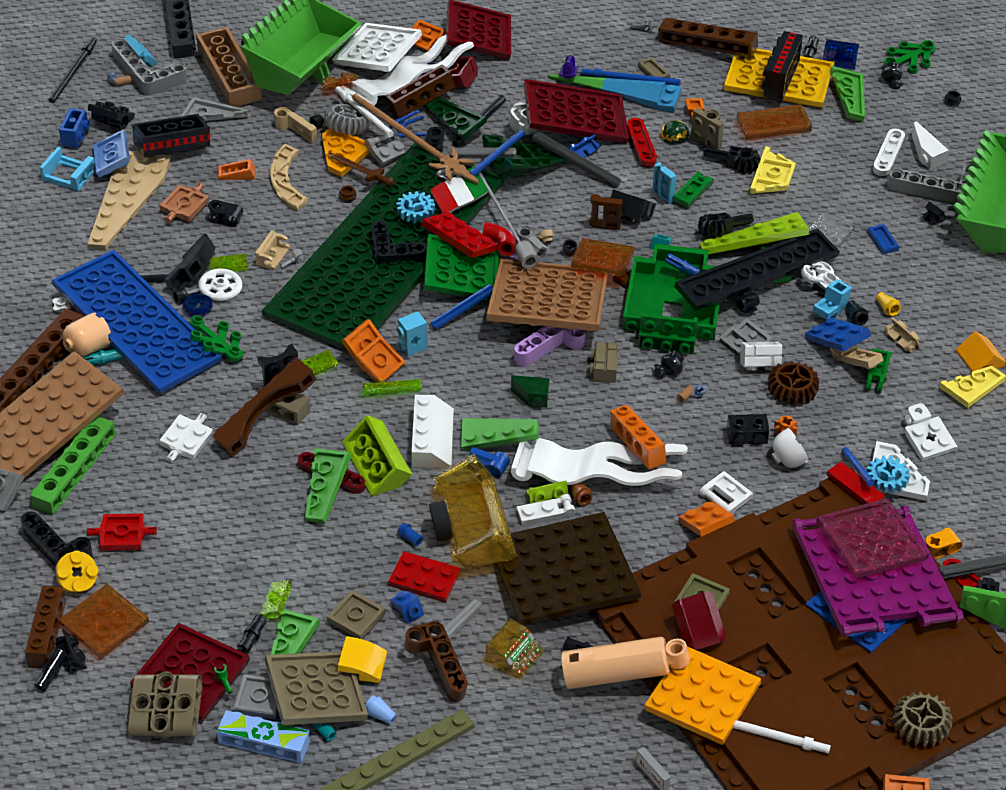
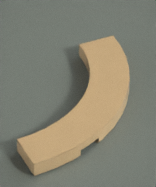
M284 144L275 154L274 161L271 164V183L277 196L287 206L298 212L308 203V198L291 186L288 170L294 158L299 154V150Z

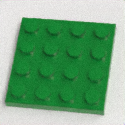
M428 234L423 290L470 297L489 284L494 287L499 262L498 247L497 251L471 258L439 236ZM491 295L484 300L490 301Z

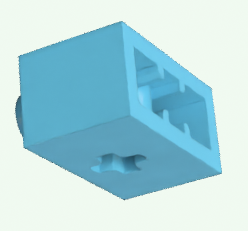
M417 311L399 318L397 327L399 335L397 345L399 350L404 351L407 356L426 350L427 322Z

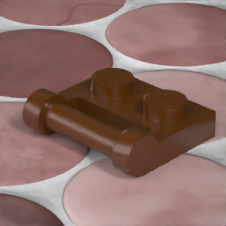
M598 194L591 195L590 203L592 204L589 225L598 228L620 230L622 199L601 197ZM599 206H604L603 220L598 218Z

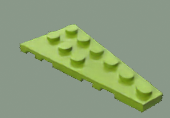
M795 212L764 223L754 224L751 227L723 235L722 237L707 239L700 243V249L709 250L708 254L809 235V228L800 214Z

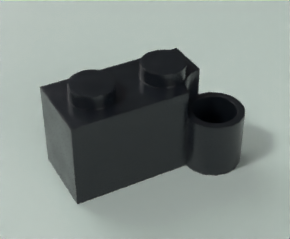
M613 190L610 197L622 199V215L627 216V220L637 223L638 220L642 221L643 215L652 217L656 207V203L617 190Z

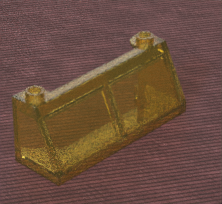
M475 454L468 456L434 476L436 484L434 489L439 496L442 495L444 497L456 546L452 547L453 552H451L456 563L460 562L464 568L509 561L517 557L494 477Z

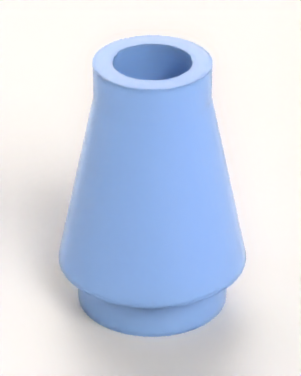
M373 695L365 704L369 716L384 721L389 725L397 717V714L380 697Z

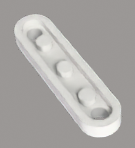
M891 129L888 131L874 162L873 172L876 175L887 176L892 169L904 142L905 133L902 130Z

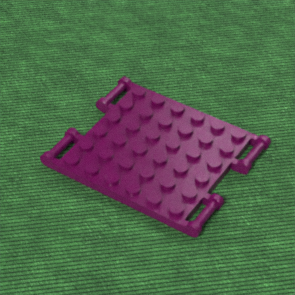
M901 506L900 509L884 511L869 510L868 518L870 522L836 526L833 515H826L824 518L801 520L798 518L792 520L793 530L842 637L875 631L876 633L884 632L885 626L883 621L917 617L922 627L929 626L931 623L963 621V612L961 609H958L911 516L909 506ZM902 517V519H894V520H886V521H880V520H879V519H885V518ZM817 526H826V527H827V528H818V529L803 530V528H809V527H817Z

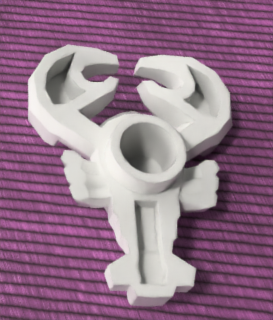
M823 261L812 264V266L805 265L801 271V275L806 282L810 284L815 283L825 291L829 284L836 279L840 280L834 274L833 268Z

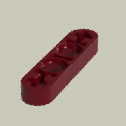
M303 452L298 456V466L301 470L310 474L313 473L311 468L315 458L314 454ZM347 469L340 488L353 494L362 493L365 490L364 477Z

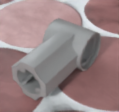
M522 225L518 227L517 235L520 241L530 242L539 259L542 258L547 252V247L533 235V229L530 226Z

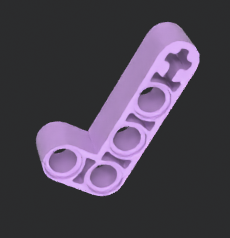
M544 326L515 345L514 363L517 366L526 367L562 343L573 350H580L585 345V330H569L561 327L550 328Z

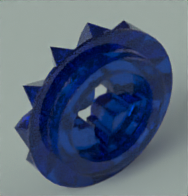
M193 294L184 300L183 308L189 316H205V313H210L211 308H213V302L205 294Z

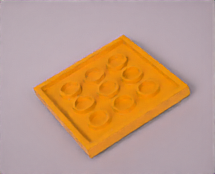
M687 646L690 657L689 664L681 669H675L670 666V673L663 676L645 703L644 710L723 745L732 731L735 722L740 718L760 686L761 678Z

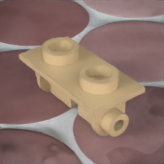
M892 317L893 324L885 327L886 334L894 341L901 337L897 343L906 352H913L915 346L920 349V338L913 331L909 332L902 321H897Z

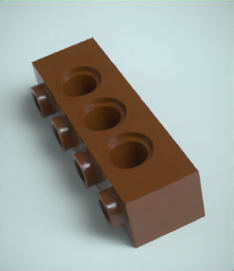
M442 64L386 95L390 111L400 119L442 94L449 92L455 88L451 71Z
M42 585L25 650L28 667L42 668L50 660L54 652L66 604L63 586Z

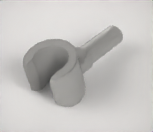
M295 249L292 252L293 257L281 265L283 269L294 262H303L304 257L300 249Z

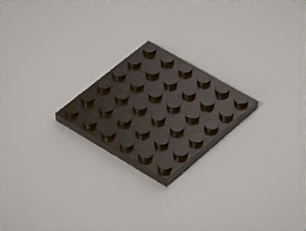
M605 512L488 538L489 547L520 626L641 598V591Z

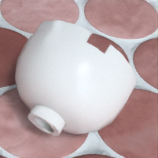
M519 102L514 104L508 119L510 127L516 133L521 129L525 135H532L538 131L529 128L526 103Z
M789 428L775 437L772 445L774 450L772 456L777 464L781 462L785 467L796 468L806 463L808 457L802 445L797 442L796 436Z

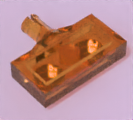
M350 72L341 74V77L335 79V76L326 78V82L321 84L323 91L337 86L350 84L352 81L358 80L356 73L350 74Z

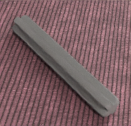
M497 148L454 149L457 152L458 158H487ZM508 148L498 158L516 157V148ZM450 149L449 155L452 157V151Z
M473 599L445 626L449 639L481 610L482 607L479 601ZM428 651L422 652L424 656L430 658Z

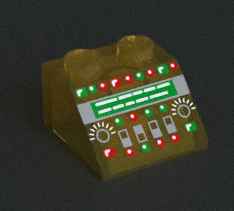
M510 618L486 644L485 660L521 680L542 656L544 649L527 627Z

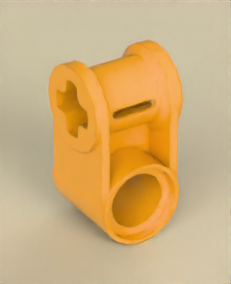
M945 528L942 531L930 534L925 540L930 554L936 560L958 552L963 546L962 541L951 528Z

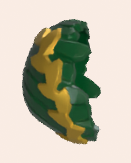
M672 120L667 122L661 131L662 140L669 144L673 142L682 144V141L688 139L689 136L687 126L681 121Z

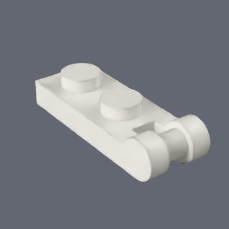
M564 494L556 499L517 506L516 510L522 526L573 516L576 513L575 507L571 505V497L568 494Z

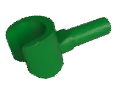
M222 664L223 671H217L216 667H214L216 679L222 681L227 693L231 694L233 691L227 679V666Z

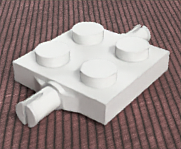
M200 413L196 420H191L180 414L159 440L160 446L171 451L166 457L167 462L173 463L177 456H184L194 460L213 435V429L202 424L207 419L205 414Z

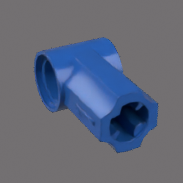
M472 448L469 453L468 463L486 469L489 475L499 478L509 465L510 458L503 452L492 454L478 448Z

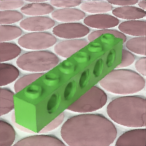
M97 416L74 437L73 442L64 449L61 457L53 463L52 468L42 477L38 486L31 491L30 499L33 508L51 515L55 514L115 437L114 422Z

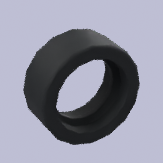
M445 501L429 504L437 541L453 538Z

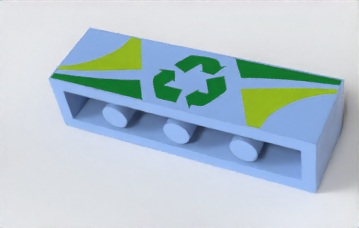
M227 710L217 730L219 744L297 763H302L310 743L309 730L302 727L282 725L281 722H272L261 717L247 716L240 712Z

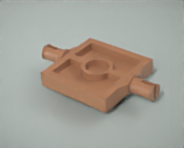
M198 182L194 188L179 185L159 205L160 211L168 213L164 220L167 223H171L175 217L190 222L209 202V196L200 192L204 188V184Z

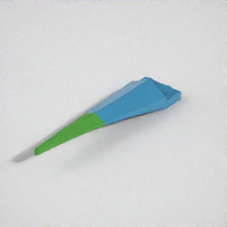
M548 74V78L582 85L604 92L622 94L623 98L653 109L668 112L675 111L682 93V86L665 85V82L583 76L566 79L563 76Z

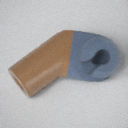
M115 72L107 73V81L117 86L132 83L130 75L116 77Z
M689 385L677 395V399L683 403L689 397H702L706 389L703 385Z

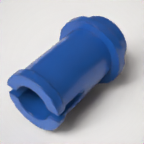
M403 523L399 526L397 530L399 537H404L414 547L422 543L423 536L413 530L410 524Z

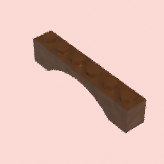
M298 358L288 363L284 370L274 376L272 381L260 389L250 401H247L236 414H233L222 427L216 430L212 435L216 444L228 455L234 457L247 445L252 426L268 407L285 397L303 393L317 380L312 369Z

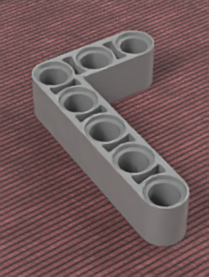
M116 38L111 42L113 57L145 95H154L187 81V71L184 63L177 62L151 71L125 39Z
M972 161L965 163L960 182L902 169H892L889 172L887 187L895 192L951 204L957 202L961 204L957 196L960 193L965 195L961 190V186L963 184L969 186L964 178L966 175L972 177L968 168L969 166H975Z

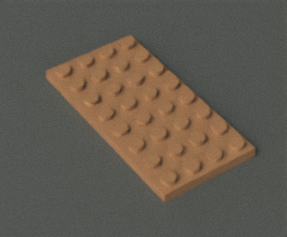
M75 351L72 352L0 412V468L23 475L26 478L125 393L123 388Z

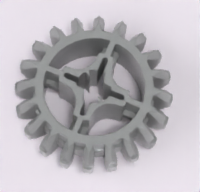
M342 103L329 105L324 114L326 126L341 134L360 135L367 132L370 121L352 105Z

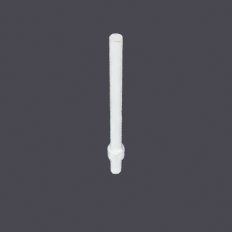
M340 86L335 88V92L340 95L344 102L351 104L388 137L393 136V131L366 108L354 101L350 92L343 90Z
M738 720L733 727L734 729L801 746L803 750L807 751L812 749L829 754L831 745L814 741V738L806 736L801 738Z

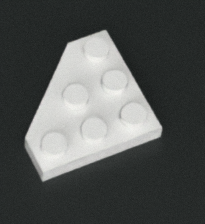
M876 441L872 462H874L875 457L881 460L883 455L886 459L893 456V460L899 458L900 464L906 463V468L910 470L907 487H902L901 492L894 490V495L926 501L930 484L926 476L923 477L917 471L918 468L909 458H905L900 453L901 450L896 445Z

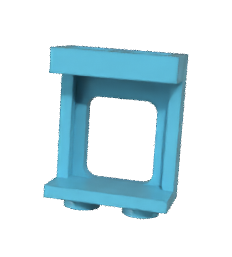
M59 146L40 166L42 180L79 191L96 171L94 157L88 156L82 162L63 156L62 149ZM59 165L76 169L70 176V180H64L50 174Z

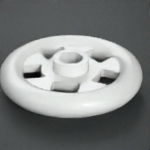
M213 269L201 276L198 288L201 294L210 300L227 301L240 293L242 280L238 274L231 270ZM208 280L212 281L211 285L206 284ZM228 280H233L235 283L229 284ZM227 289H230V290H231V291L228 292V293H225V292H224V291H226Z

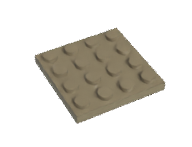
M341 652L266 655L265 665L282 725L367 720L368 712L356 674L338 671Z

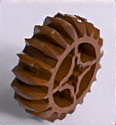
M792 360L790 363L784 361L783 364L778 363L776 367L772 368L768 376V389L770 394H773L774 399L779 398L780 403L786 401L787 405L791 402L796 406L797 402L803 405L805 401L809 403L811 399L815 398L819 390L820 381L817 372L813 371V367H808L807 363L802 365L800 361L798 363H794Z

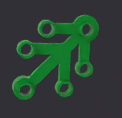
M924 40L921 44L902 41L899 43V49L888 47L886 54L889 57L884 59L883 67L885 68L888 62L902 64L911 59L908 72L916 74L919 68L917 66L919 55L923 54L920 66L922 68L930 67V54L935 52V44L931 40ZM896 55H903L897 59L894 58Z
M195 315L190 319L189 324L195 329L191 331L190 340L203 342L202 349L205 352L224 354L226 359L232 363H237L243 358L244 353L239 348V342L242 337L240 332H231L229 338L232 341L231 346L226 342V332L229 329L228 322L220 321L218 323L217 330L219 334L217 335L205 325L204 319L201 316Z

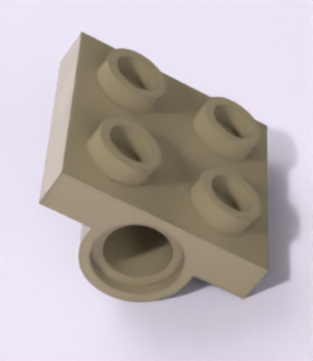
M696 108L693 110L691 137L709 148L720 150L724 122L720 121V112L715 109L703 111Z

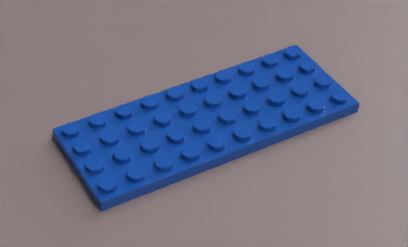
M115 250L52 279V285L81 315L86 316L90 313H96L98 318H104L111 331L108 334L110 344L159 394L222 361L221 354L205 352L202 349L203 342L190 340L191 331L195 329Z

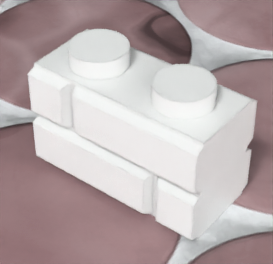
M778 341L741 342L740 364L746 367V370H757V367L772 370L778 363L782 364V344Z

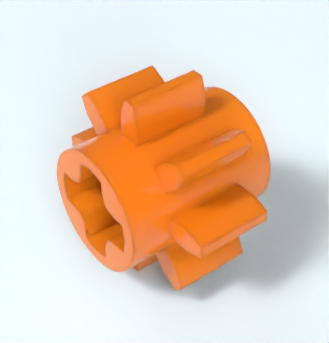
M781 416L780 421L775 420L774 434H780L789 428L794 435H797L798 422L794 421L791 416Z

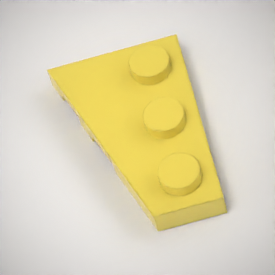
M989 366L973 371L971 375L965 377L960 375L949 382L946 380L941 381L939 388L969 408L1005 382L1006 375L995 367Z

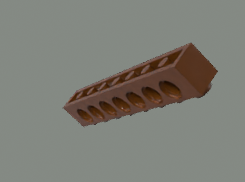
M65 308L0 378V412L39 381L45 372L52 368L56 360L63 356L66 351L63 345L64 329L67 325L84 317V315Z

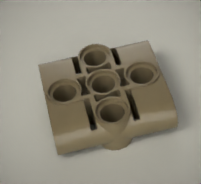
M162 672L159 675H135L128 723L130 736H159L162 739H168L172 736H196L202 692L201 675H172L170 672ZM168 681H172L169 687L164 688ZM148 702V705L141 709L142 704ZM166 702H169V705L165 709H162V705ZM187 702H190L189 707L183 709V705ZM167 723L164 729L159 730L161 724Z

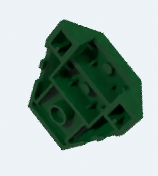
M483 134L482 136L483 148H499L507 141L501 135ZM518 140L510 147L516 148V157L496 158L489 165L499 176L508 178V176L515 177L563 163L565 158L536 141L529 140V143H523Z

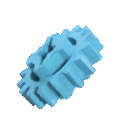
M416 191L415 194L409 192V195L403 194L402 198H398L396 203L397 215H401V219L406 218V222L413 220V223H416L419 220L422 223L423 219L433 216V212H435L434 199H431L430 195L425 196V192L418 194V191Z
M883 455L881 460L875 457L874 462H869L866 471L875 481L873 486H876L877 490L883 489V493L889 490L891 494H894V490L901 492L902 487H907L910 470L906 468V463L900 464L899 458L893 460V456H890L889 459H886Z

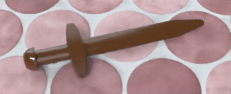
M331 152L328 153L336 160L367 174L365 177L366 182L378 180L384 183L386 187H391L394 184V180L391 177L383 176L384 169L382 168L372 171L343 156Z

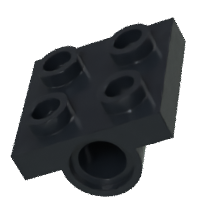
M96 101V104H89L87 110L91 112L93 120L124 130L129 120H133L135 113L129 111V108L124 106L116 107L115 103L105 101V103Z

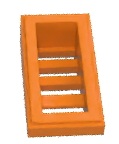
M252 159L219 165L218 179H255L256 168Z

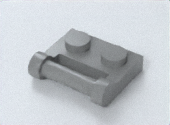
M391 128L394 133L392 137H388L384 133L373 139H366L364 142L366 148L381 167L401 158L409 149L394 128ZM388 139L392 140V142L377 148L375 146Z

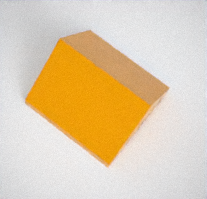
M974 331L956 348V352L972 372L989 366H993L996 369L1006 366V360L990 340L977 331Z

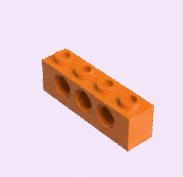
M628 405L620 406L610 411L611 429L648 469L666 463L664 442Z

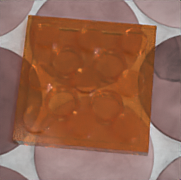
M582 238L572 259L571 267L578 270H592L596 273L625 276L633 258L635 247Z
M105 584L61 617L59 623L70 634L73 633L96 656L102 659L148 624L149 618L109 584Z

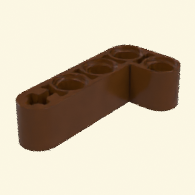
M432 621L409 628L404 641L405 650L412 654L428 651L446 696L451 701H461L465 697L468 682L443 624Z

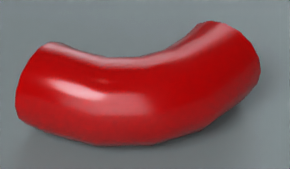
M485 222L482 234L490 237L492 241L498 244L500 254L504 256L513 255L515 253L516 241L511 232L500 225Z

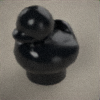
M888 62L882 70V78L884 80H892L890 82L892 89H900L904 85L900 81L903 76V72L899 68L900 64Z
M676 351L664 355L661 358V365L654 364L655 376L662 378L667 374V370L672 372L673 375L681 373L683 369L682 362L684 361L683 356Z

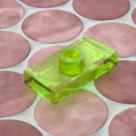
M246 253L212 257L210 260L211 270L228 269L233 272L248 270Z
M329 350L302 360L304 364L312 369L314 375L338 366L337 360Z
M290 580L272 583L260 614L266 618L281 616L293 585Z

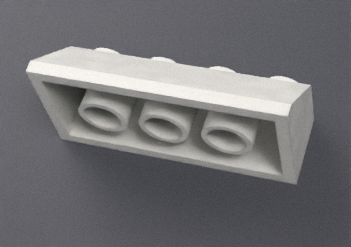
M415 395L412 436V467L451 468L454 408L435 395Z

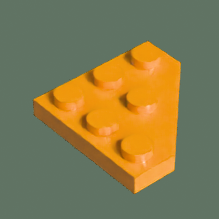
M330 128L322 133L328 171L340 177L348 173L352 167L336 160L328 154L329 152L343 156L357 164L370 153L365 146V140L351 134H341Z

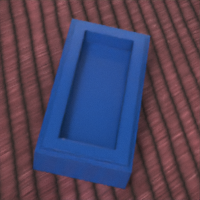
M884 224L867 229L868 234L883 255L899 251V245Z

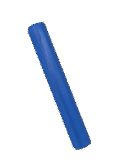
M489 284L433 319L430 322L434 330H437L492 295L493 287Z

